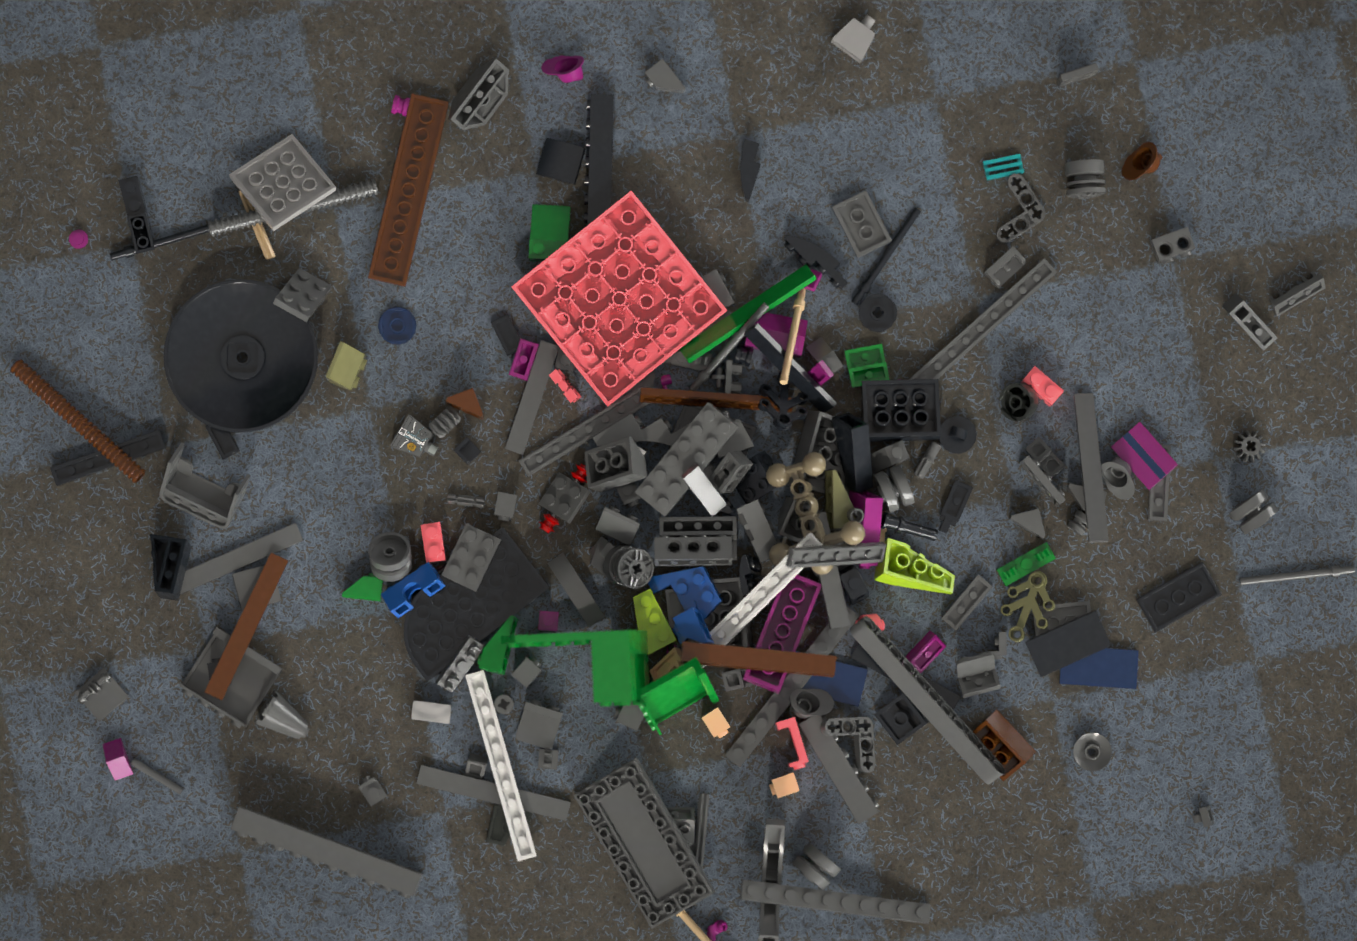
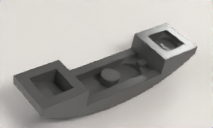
M564 553L547 563L588 627H591L605 617Z

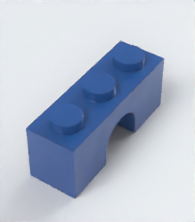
M427 562L394 586L387 588L381 596L390 612L397 618H400L414 608L411 604V596L416 590L422 589L431 597L444 588L445 584L437 570Z

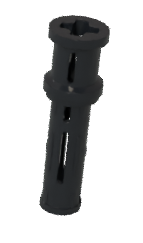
M887 512L882 514L881 529L888 528L894 530L895 533L905 532L931 541H935L937 536L930 535V533L938 535L937 529L905 521L901 516H890Z

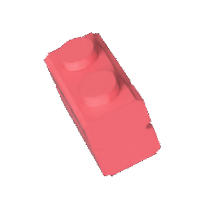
M1036 366L1021 381V383L1031 386L1037 393L1038 398L1043 399L1044 403L1049 407L1064 391Z
M441 523L422 524L421 531L426 563L447 561Z

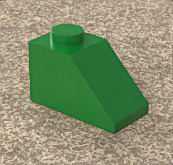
M369 573L368 576H363L342 593V597L381 602L384 581L378 579L373 573Z

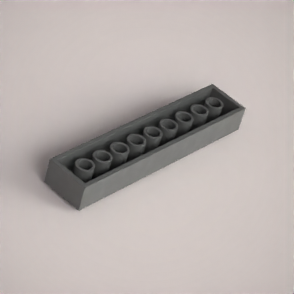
M243 806L238 808L231 829L235 830V835L243 838L251 836L253 837L252 841L259 844L270 843L271 848L278 851L289 850V855L297 858L302 856L308 857L307 861L316 865L320 864V862L326 864L325 868L335 872L338 869L343 870V875L351 878H356V876L362 877V882L367 884H381V889L389 892L393 889L399 891L398 895L408 899L416 895L424 874Z

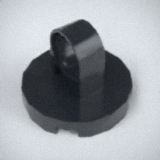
M963 416L949 417L941 425L940 444L950 453L961 454L967 452L976 441L977 433L975 426L969 419Z

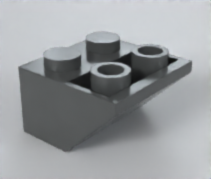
M612 506L609 509L605 507L595 530L631 546L640 527L638 519L629 514L625 517L620 514L619 509Z

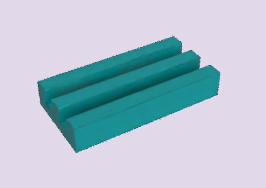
M1021 154L983 161L987 181L1011 176L1012 174L1024 173ZM1017 159L1015 163L988 168L990 164ZM1019 167L1018 170L989 175V172Z

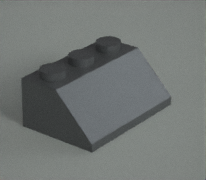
M626 437L585 451L589 489L605 492L647 478L646 460L632 437Z

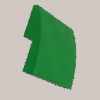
M882 344L844 351L852 388L862 386V381L890 380Z

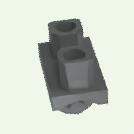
M727 360L725 362V375H722L723 368H717V375H711V380H716V387H722V381H724V393L739 394L741 393V383L731 382L732 375H742V365L732 363L733 360Z

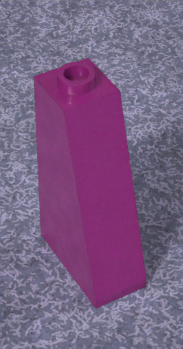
M849 490V498L853 507L861 509L864 513V518L860 523L865 529V536L861 543L880 542L883 498L867 490L863 493ZM863 563L857 565H859V568L862 569H870V566H878V563Z

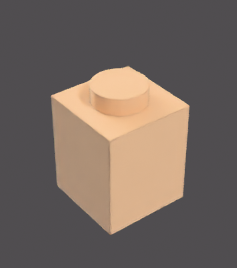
M719 708L702 717L713 737L718 736L721 738L729 733L727 729L730 726Z
M794 772L772 779V784L769 785L772 796L776 795L777 798L800 791Z

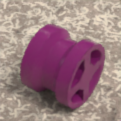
M395 95L391 113H400L406 117L411 98L403 99Z

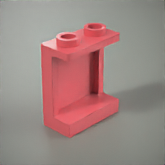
M795 717L775 723L777 730L789 728L798 757L797 761L788 763V767H793L794 770L806 767L805 763L809 761Z

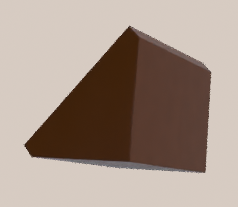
M473 388L447 397L446 402L448 405L483 420L484 415Z

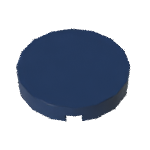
M403 307L389 308L379 319L378 328L380 335L390 344H405L416 333L415 317Z

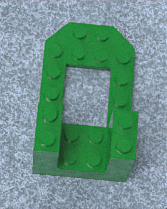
M645 630L501 636V644H507L508 648L552 646V642H555V646L571 645V642H574V645L590 644L591 641L594 703H600V706H612L611 702H614V706L631 705V701L633 705H638L636 699H638L636 691L649 684L647 631Z

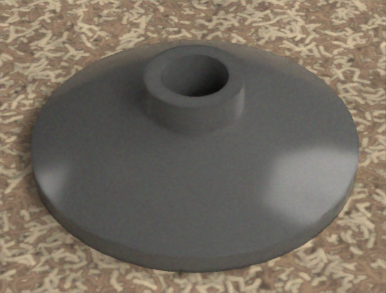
M1087 733L1076 741L1073 748V756L1076 763L1082 769L1099 771L1110 762L1112 749L1109 741L1104 736L1098 733ZM1091 748L1095 750L1093 756L1088 754V750Z

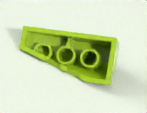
M890 538L886 539L883 562H879L878 566L875 567V581L894 586L953 594L955 575L937 563L933 564L923 554L916 553L910 549L911 546Z

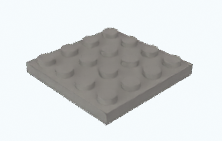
M293 134L229 174L230 179L273 231L336 191V186Z

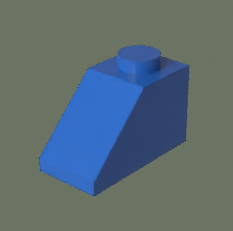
M692 607L673 618L675 622L674 628L681 636L705 644H714L700 609Z

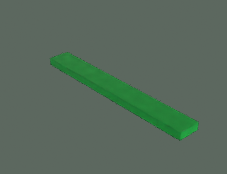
M804 265L689 341L679 349L690 364L738 332L763 302L769 306L765 312L767 313L817 279L807 265Z

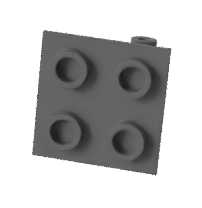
M105 668L100 670L75 692L79 701L84 703L99 722L129 697Z

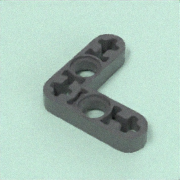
M1012 174L1008 178L1007 186L1024 212L997 230L996 238L1002 244L1011 242L1042 222L1046 216L1043 206L1020 174ZM1012 178H1015L1016 180L1020 179L1021 182L1019 183V186L1021 187V189L1024 186L1026 188L1025 190L1021 191L1019 195H1017L1016 193L1017 191H1019L1018 187L1016 185H1011V183L1013 182ZM1025 193L1029 194L1032 198L1028 204L1021 201V196ZM1034 202L1037 204L1034 206V209L1037 212L1041 211L1040 219L1032 217L1034 212L1031 208L1029 211L1026 209ZM1024 220L1026 223L1025 229H1017L1015 226L1016 221ZM1011 224L1013 230L1017 234L1014 235V232H1011L1008 235L1009 239L1006 240L1005 237L1001 238V231L1004 230V232H1007L1008 230H1010L1011 228L1009 227V225Z
M831 718L822 721L820 729L825 736L854 735L857 770L861 773H870L874 770L873 722L870 718ZM846 721L850 724L848 732L843 728V724ZM856 724H865L866 727L856 728ZM828 725H837V729L830 730ZM863 740H866L868 743L866 750H863L861 747ZM863 762H868V766H863Z

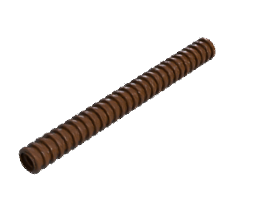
M20 359L12 365L10 370L12 374L15 373V376L19 377L23 384L28 385V388L32 389L33 393H36L38 397L41 396L42 401H45L47 405L50 404L49 407L51 409L54 408V412H58V415L62 416L63 420H67V423L71 424L72 428H75L77 432L80 431V435L84 436V439L88 440L90 444L93 443V447H97L99 452L102 451L101 454L103 456L106 455V458L110 459L111 463H115L114 466L119 467V470L123 471L124 475H128V478L132 479L133 483L143 478L146 470L141 469L140 465H136L137 462L132 461V458L128 457L127 453H123L122 449L119 450L118 445L110 441L109 437L106 438V434H102L100 429L97 430L98 427L96 425L93 426V423L89 422L88 418H84L85 416L80 414L76 407L71 406L72 404L67 402L66 398H63L57 390L54 391V388L50 387L49 383H45L46 380L41 379V376L37 375V372L33 371L31 367H28L27 363Z

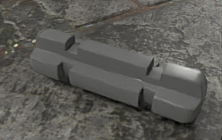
M449 493L447 503L454 505L457 503V505L470 507L474 505L478 508H483L485 499L483 497L474 498V496L460 494L456 496V494Z

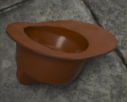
M1145 142L1128 156L1121 169L1122 176L1126 180H1136L1144 173H1154L1158 169L1162 155L1157 152L1156 145L1153 142Z

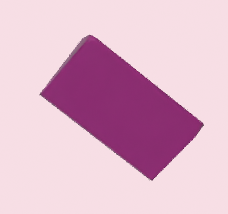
M520 339L509 375L528 381L539 344Z
M929 631L905 657L921 674L945 649L946 645L936 634Z

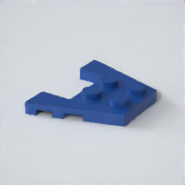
M705 567L652 576L648 582L653 594H657L671 585L684 610L687 611L692 607L700 609L704 620L723 601ZM675 628L672 629L680 644H682V641L686 642L688 640L687 637L678 634Z

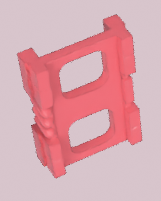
M555 369L549 374L554 383H558L561 390L565 392L564 395L570 403L576 402L582 397L568 383L567 377L560 369Z

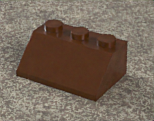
M997 709L972 731L1003 765L1005 773L1000 777L1003 781L1022 767L1036 753L1031 745Z

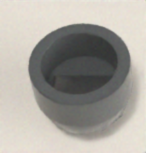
M851 508L847 512V518L849 521L860 523L864 518V513L859 508Z

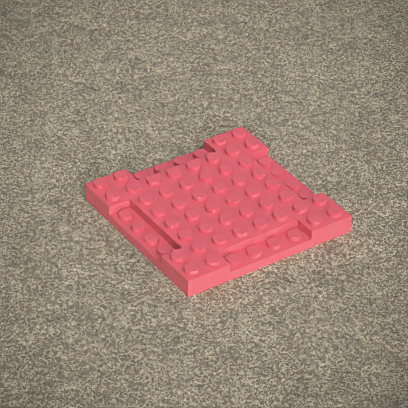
M632 191L627 193L512 286L513 290L607 407L728 311Z

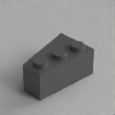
M757 499L736 509V514L757 558L762 563L769 560L771 547L781 542L779 538L775 539L772 533L775 531L771 521H767L765 514H767L762 503L759 504Z

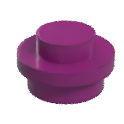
M74 230L69 236V243L76 249H82L88 243V235L83 230Z

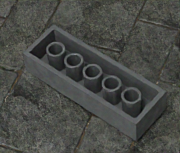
M707 402L635 493L664 517L667 516L689 489L681 475L695 464L703 472L739 428V425L712 403Z

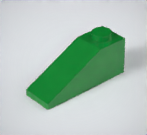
M510 615L483 648L482 653L479 654L477 663L480 669L505 675L511 648H508L507 644H501V636L515 635L518 619L515 616Z

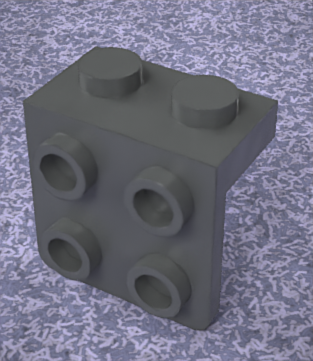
M981 652L976 656L962 657L956 661L957 679L963 698L1001 689L995 670L993 652Z
M531 699L530 703L525 702L516 739L545 749H551L563 713L559 712L560 708L549 705L547 709L541 707V702Z

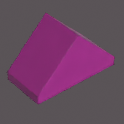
M118 738L104 743L103 749L106 764L114 780L133 775L122 739Z

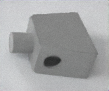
M868 15L864 17L861 23L853 18L832 38L831 43L861 63L875 36V33L870 30L875 20Z

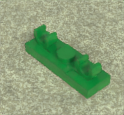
M1045 542L996 571L1006 587L1053 561L1056 557L1048 543Z

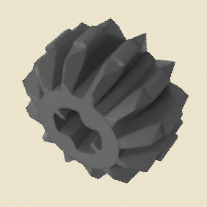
M451 406L447 407L430 423L429 427L435 435L443 438L461 421V416Z
M1247 430L1245 431V436L1241 433L1238 435L1240 440H1234V444L1239 445V447L1233 448V451H1240L1236 457L1240 458L1243 455V462H1246L1249 457L1250 463H1254L1255 458L1257 460L1261 459L1259 453L1264 454L1266 452L1261 448L1266 445V442L1260 443L1263 436L1261 435L1256 438V431H1253L1250 436V432ZM1247 442L1248 444L1252 443L1254 445L1252 446L1253 451H1251V449H1246V447L1248 446Z

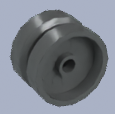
M900 465L889 469L891 481L884 471L874 474L879 496L883 498V503L889 514L899 510L898 498L905 507L915 503L911 488Z
M1264 489L1259 490L1229 512L1234 521H1239L1245 516L1247 517L1239 526L1244 535L1270 520V517L1279 511L1274 502L1261 507L1269 497Z
M385 532L372 539L368 547L372 573L378 579L385 582H395L406 577L411 571L413 564L408 539L396 532Z
M808 842L803 848V852L810 860L807 861L802 856L797 855L792 864L811 883H815L825 890L830 881L822 873L825 871L831 877H836L841 869Z

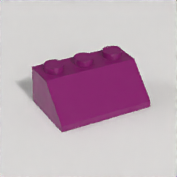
M765 313L755 324L758 323L786 351L793 318ZM800 319L793 357L801 358L808 320ZM746 337L745 347L759 350Z

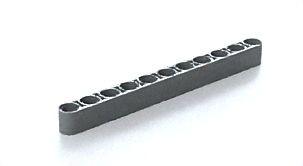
M865 616L850 628V632L857 642L986 784L990 785L1005 773V769L1000 761L873 620Z

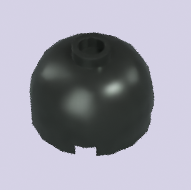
M1013 383L1007 385L1001 391L999 402L1001 401L1002 408L1000 409L1009 420L1023 421L1030 418L1036 412L1038 396L1031 386L1026 383Z

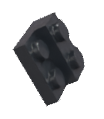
M901 693L874 714L897 745L929 722L904 693Z

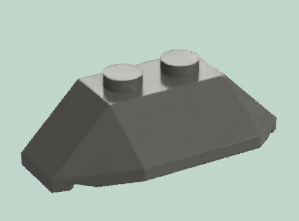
M496 58L477 68L452 100L449 119L462 130L486 125L508 95L509 69Z

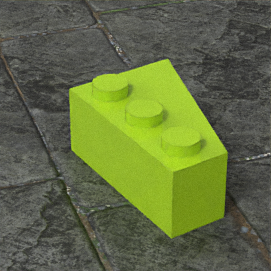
M651 589L633 597L638 630L647 631L648 655L677 641Z

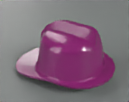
M557 56L547 59L542 64L541 69L545 74L556 75L564 83L582 80L584 58L582 56Z

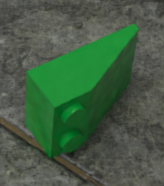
M532 204L529 261L543 262L569 241L571 206Z

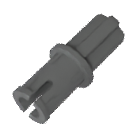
M933 441L930 442L924 456L921 455L922 459L914 472L915 476L921 479L925 477L930 466L935 463L934 459L939 450L942 448L939 444Z

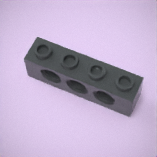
M680 535L678 537L659 536L654 538L655 566L732 565V537L727 535H717L716 537H708L707 535H699L697 537H689L687 535ZM675 547L678 551L673 553L669 549ZM695 547L698 551L690 552L688 549ZM715 547L717 548V551L710 552L708 551V548Z

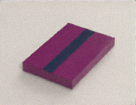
M1141 422L1136 424L1111 446L1117 455L1130 465L1132 472L1148 490L1178 466Z

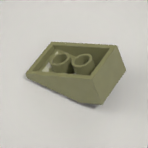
M340 341L326 378L330 383L352 391L353 387L357 388L361 378L358 377L360 370L364 371L367 365L366 355Z

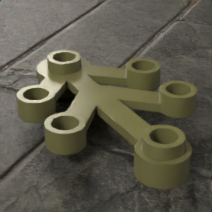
M1041 571L1032 572L1029 575L1028 581L1016 587L1012 586L1007 591L1009 597L1016 599L1021 592L1030 589L1028 596L1009 605L1004 604L1000 609L1001 613L1008 617L1012 615L1013 611L1023 607L1017 625L1009 630V637L1014 642H1021L1025 638L1024 627L1031 610L1036 618L1037 627L1040 629L1048 627V620L1043 617L1035 599L1038 592L1043 600V608L1046 611H1053L1055 609V603L1050 599L1045 588L1047 576ZM1036 578H1041L1040 584H1035ZM1016 589V595L1011 596V590ZM1048 602H1051L1052 607L1049 609L1046 608V604ZM1009 607V613L1005 614L1004 608ZM1041 620H1045L1044 626H1039ZM1019 631L1021 636L1015 638V633Z

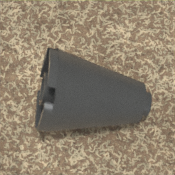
M273 691L272 699L266 700L256 716L259 719L254 720V723L298 740L301 737L305 738L310 730L308 728L309 723L279 692Z

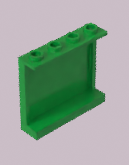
M697 657L636 691L638 696L636 702L652 731L657 730L659 735H662L657 724L707 695L713 705L720 701Z

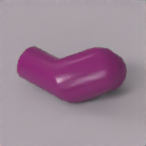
M717 920L709 925L707 929L709 939L716 941V935L727 930V923L723 920Z

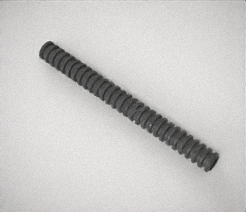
M372 178L371 181L365 180L364 183L361 181L359 184L354 183L353 186L349 184L348 187L342 186L341 189L337 187L335 192L304 212L308 213L309 210L313 212L314 209L320 210L321 207L325 209V206L331 207L333 204L336 206L337 203L343 204L344 201L348 203L349 200L355 201L354 199L356 198L360 200V197L366 198L368 195L372 197V194L378 195L376 181ZM255 209V211L249 210L247 213L243 211V214H240V212L237 213L238 215L232 214L231 217L228 215L226 218L220 217L219 220L217 218L214 221L208 220V226L212 237H215V234L221 235L223 232L227 234V231L231 233L233 232L232 230L238 231L239 228L244 229L246 226L250 228V225H253V227L258 223L262 225V222H265V220Z

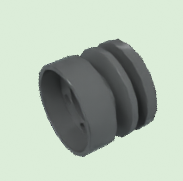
M1076 160L1064 164L1065 177L1074 178V181L1066 183L1067 188H1074L1066 191L1067 197L1090 199L1107 193L1106 188L1098 187L1105 185L1106 181L1097 179L1098 176L1105 174L1104 160Z
M626 545L616 546L611 549L606 555L603 564L604 573L612 583L633 589L646 585L654 572V563L650 554L645 550Z

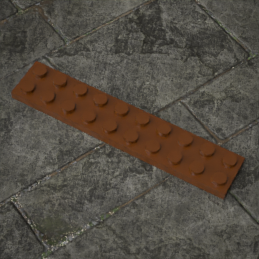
M416 94L411 95L368 279L406 287L449 107V102Z

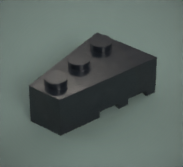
M150 534L154 590L160 598L179 601L192 546L187 539Z

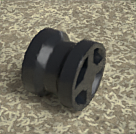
M739 345L734 363H742L749 367L754 349H745Z

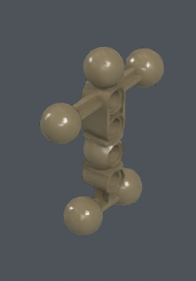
M810 452L803 458L802 462L787 467L784 464L775 463L768 468L766 479L773 487H783L788 483L790 477L793 478L790 489L792 494L795 495L793 497L796 500L795 512L800 517L799 521H802L801 529L804 538L809 533H812L819 539L822 545H835L841 542H846L849 545L861 543L865 536V529L857 521H849L843 525L841 531L825 535L823 524L818 518L820 515L817 514L818 502L813 497L814 494L811 493L812 485L804 479L803 473H806L810 476H818L823 473L826 468V460L820 453ZM803 483L805 489L803 493L800 494L798 491L799 484ZM805 502L810 504V509L807 512L803 509ZM811 520L815 522V528L812 531L808 528ZM777 543L773 545L769 551L770 561L777 566L788 555L789 547H796L798 544L788 546L785 543ZM834 565L811 568L816 574L825 575L833 569Z

